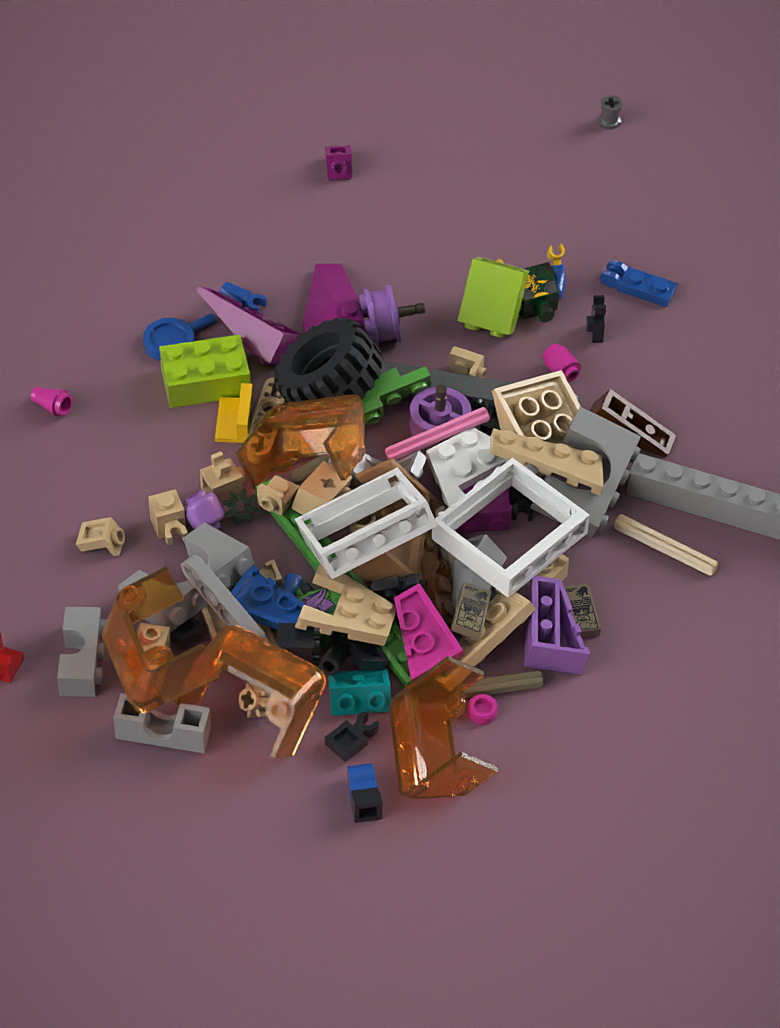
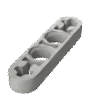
M194 554L181 563V569L186 578L247 650L254 653L267 643V638L262 629L201 557Z

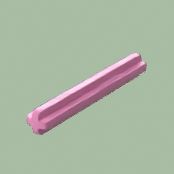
M481 407L391 445L385 449V454L388 460L391 458L395 461L418 450L420 451L470 428L488 422L490 420L489 413L485 407Z

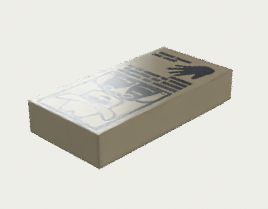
M464 582L460 589L451 631L479 640L483 631L491 591Z
M589 583L564 586L573 609L571 612L572 616L582 631L580 634L581 638L600 635L601 627Z

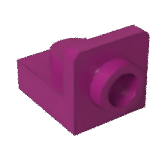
M350 145L325 146L327 179H351L353 172Z

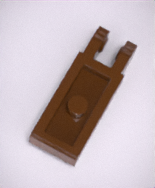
M429 551L424 554L421 560L422 579L426 580L425 593L451 631L456 609L452 603V586L447 579L451 572L450 564L443 558L438 559L435 553Z

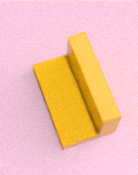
M241 383L240 398L220 397L215 442H246L253 407L252 384Z

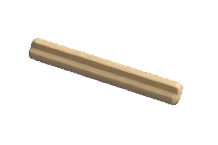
M620 514L615 520L614 528L700 572L712 576L718 568L717 560L634 519Z

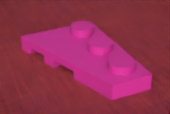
M420 583L394 597L413 684L464 656V650Z

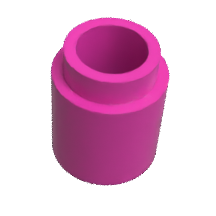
M552 344L544 351L542 358L544 359L545 366L551 373L562 370L568 382L574 381L579 376L581 364L565 346Z

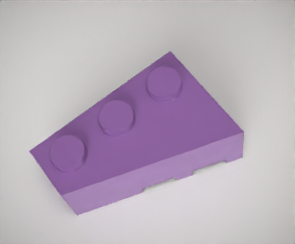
M535 576L530 580L525 594V598L531 601L536 610L524 622V667L582 675L590 657L588 647L584 646L580 636L582 631L572 616L571 612L573 609L561 579Z

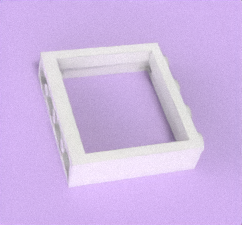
M511 458L501 467L498 466L485 480L478 481L467 494L459 496L448 509L438 513V516L435 518L438 526L432 529V540L509 598L588 533L590 515L514 458ZM513 486L562 524L507 569H504L456 533L455 530L506 489Z
M398 468L295 519L305 543L331 579L438 526L426 499ZM393 476L397 477L398 482L395 480L389 483V478ZM402 498L408 504L324 548L318 542L320 539ZM310 519L311 523L305 525L304 521ZM335 552L336 557L331 559L329 555Z

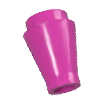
M36 386L31 392V401L39 404L55 416H65L72 408L73 398L66 390Z

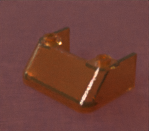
M354 394L282 403L271 408L235 453L253 489L255 490V486L262 484L272 472L285 473L290 471L299 457L327 454L341 481L346 480L357 464L361 462L366 452L364 405L360 396Z
M167 566L121 589L117 594L102 631L103 641L133 709L139 713L150 712L220 677L203 644L174 657L171 649L167 646L159 645L144 651L133 625L184 600Z
M233 625L225 627L192 660L174 703L178 706L180 703L199 704L207 685L217 680L223 668L271 695L266 705V715L269 721L280 727L281 730L269 756L273 759L294 756L325 688L326 678L324 673L318 667L242 626Z
M446 656L395 695L389 712L398 788L401 795L411 799L465 796L498 773V767L463 752L455 755L451 722L462 715L465 710L464 691L483 678L484 671Z

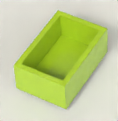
M240 334L159 346L161 372L170 408L220 401V397L240 398L241 383L250 384V371Z

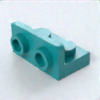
M387 669L337 672L334 676L327 674L331 714L333 716L360 714L365 711L367 713L391 711V689Z

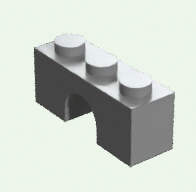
M65 607L63 623L65 648H77L81 651L75 654H60L57 676L59 695L96 697L97 685H102L103 669L99 667V661H104L105 643H101V638L107 637V619H102L101 607Z
M121 693L113 717L115 739L205 754L211 732V714L208 707L180 703L177 714L166 715L152 707L151 698Z

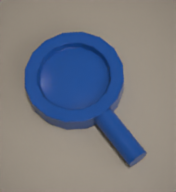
M210 313L190 324L177 318L156 320L148 325L144 331V349L149 356L160 361L159 346L194 341V333L216 323V318L213 313Z

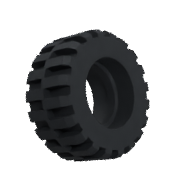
M333 318L332 321L325 320L320 325H314L309 328V331L305 334L302 333L293 344L291 343L286 348V353L281 355L279 365L275 367L274 384L276 390L300 418L312 422H317L318 420L327 421L330 417L336 418L343 411L352 409L356 402L362 401L366 397L365 394L368 390H372L375 385L374 381L379 379L381 374L382 355L379 348L358 322L347 318Z

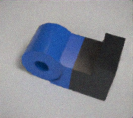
M373 764L347 766L349 796L354 822L381 820L383 802L381 793L378 790ZM374 807V809L368 813H363L359 811V809Z

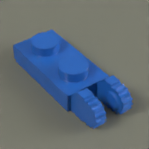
M610 260L606 266L607 271L602 272L600 276L601 283L606 286L608 285L618 289L619 292L667 307L678 284L631 267L627 268L623 262H617L616 260Z

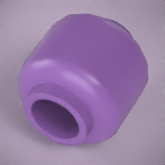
M203 489L184 500L186 503L184 505L185 517L193 530L204 522L216 529L221 527L219 521L223 519L225 511L213 492H206Z

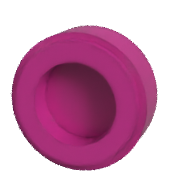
M479 694L470 699L468 703V716L474 723L487 725L497 718L498 703L493 697Z

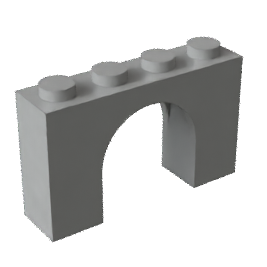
M579 407L563 441L583 451L590 450L602 455L605 481L601 495L593 494L591 490L573 487L551 475H546L544 481L590 515L588 533L585 536L592 538L596 530L602 532L608 521L609 516L605 515L608 507H614L620 493L616 492L618 484L623 486L629 476L630 470L626 469L629 462L634 463L641 448L637 447L641 436ZM534 502L532 503L531 509L561 523Z
M205 522L183 538L188 556L191 557L195 554L201 557L227 589L238 583L246 571L252 567V564L254 565L248 546ZM138 570L118 585L126 609L153 625L170 627V633L208 605L189 580L174 584L163 583Z

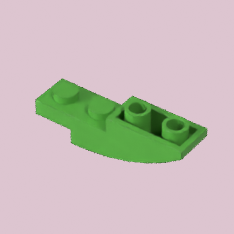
M396 367L380 374L379 379L374 381V387L371 391L368 390L365 394L366 397L362 401L356 402L352 409L343 411L340 416L332 417L329 423L333 436L350 434L356 427L363 424L372 425L385 416L383 405L396 404L402 400V397L412 393L417 395L421 391L428 389L432 384L427 367H422L402 376L399 375Z

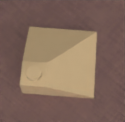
M562 370L493 389L492 394L501 430H509L518 435L537 437L542 441L555 444L562 443L571 448L579 449L563 441L573 418L581 406Z

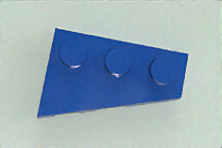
M253 564L231 591V594L256 623L278 630V622L297 623L304 605L293 594L285 593L277 587V582L272 578H266L260 574L259 569Z

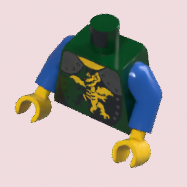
M562 244L559 245L560 255L553 254L552 245L547 251L548 258L553 261L552 266L549 262L523 268L530 271L519 311L521 318L528 319L538 316L543 323H547L554 318V311L558 309V301L563 298L566 286L564 264H561L560 260L565 253V248ZM501 259L496 260V262L504 263Z

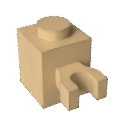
M221 451L212 454V465L200 469L201 489H204L206 492H213L221 504L244 495L243 483L246 482V478L240 466L236 467L231 458L224 460V455Z
M176 489L148 496L150 519L158 539L165 538L167 546L173 544L172 535L179 534L183 540L188 535L185 525V510Z

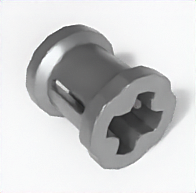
M614 95L605 96L600 104L602 114L599 116V124L606 129H615L621 124L619 112L623 108V101Z

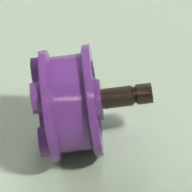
M387 284L383 290L369 292L367 288L363 289V294L359 295L363 318H368L364 320L365 332L377 347L379 342L395 340L396 343H401L400 318L425 313L424 302L397 307L390 284Z
M438 385L437 387L421 391L413 398L410 404L411 419L409 430L411 436L413 437L471 412L468 399L459 391L448 388L445 385ZM443 440V441H441V442H439V443H436V444H434V445H432V446H429V447H427V449H430V448H432V447H434V446H436V445H438V444H440V443H442V442H444V441H446V440Z

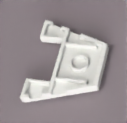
M474 427L428 449L426 452L427 461L436 483L439 484L443 501L448 508L453 505L459 496L465 495L463 490L487 478L498 466L501 467L509 461L491 454L490 436ZM528 463V465L524 466L539 478L544 476L534 465Z

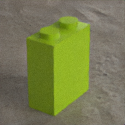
M482 257L473 258L457 321L465 323L464 327L471 330L480 331V327L490 330L489 334L496 337L505 338V335L514 333L530 270Z

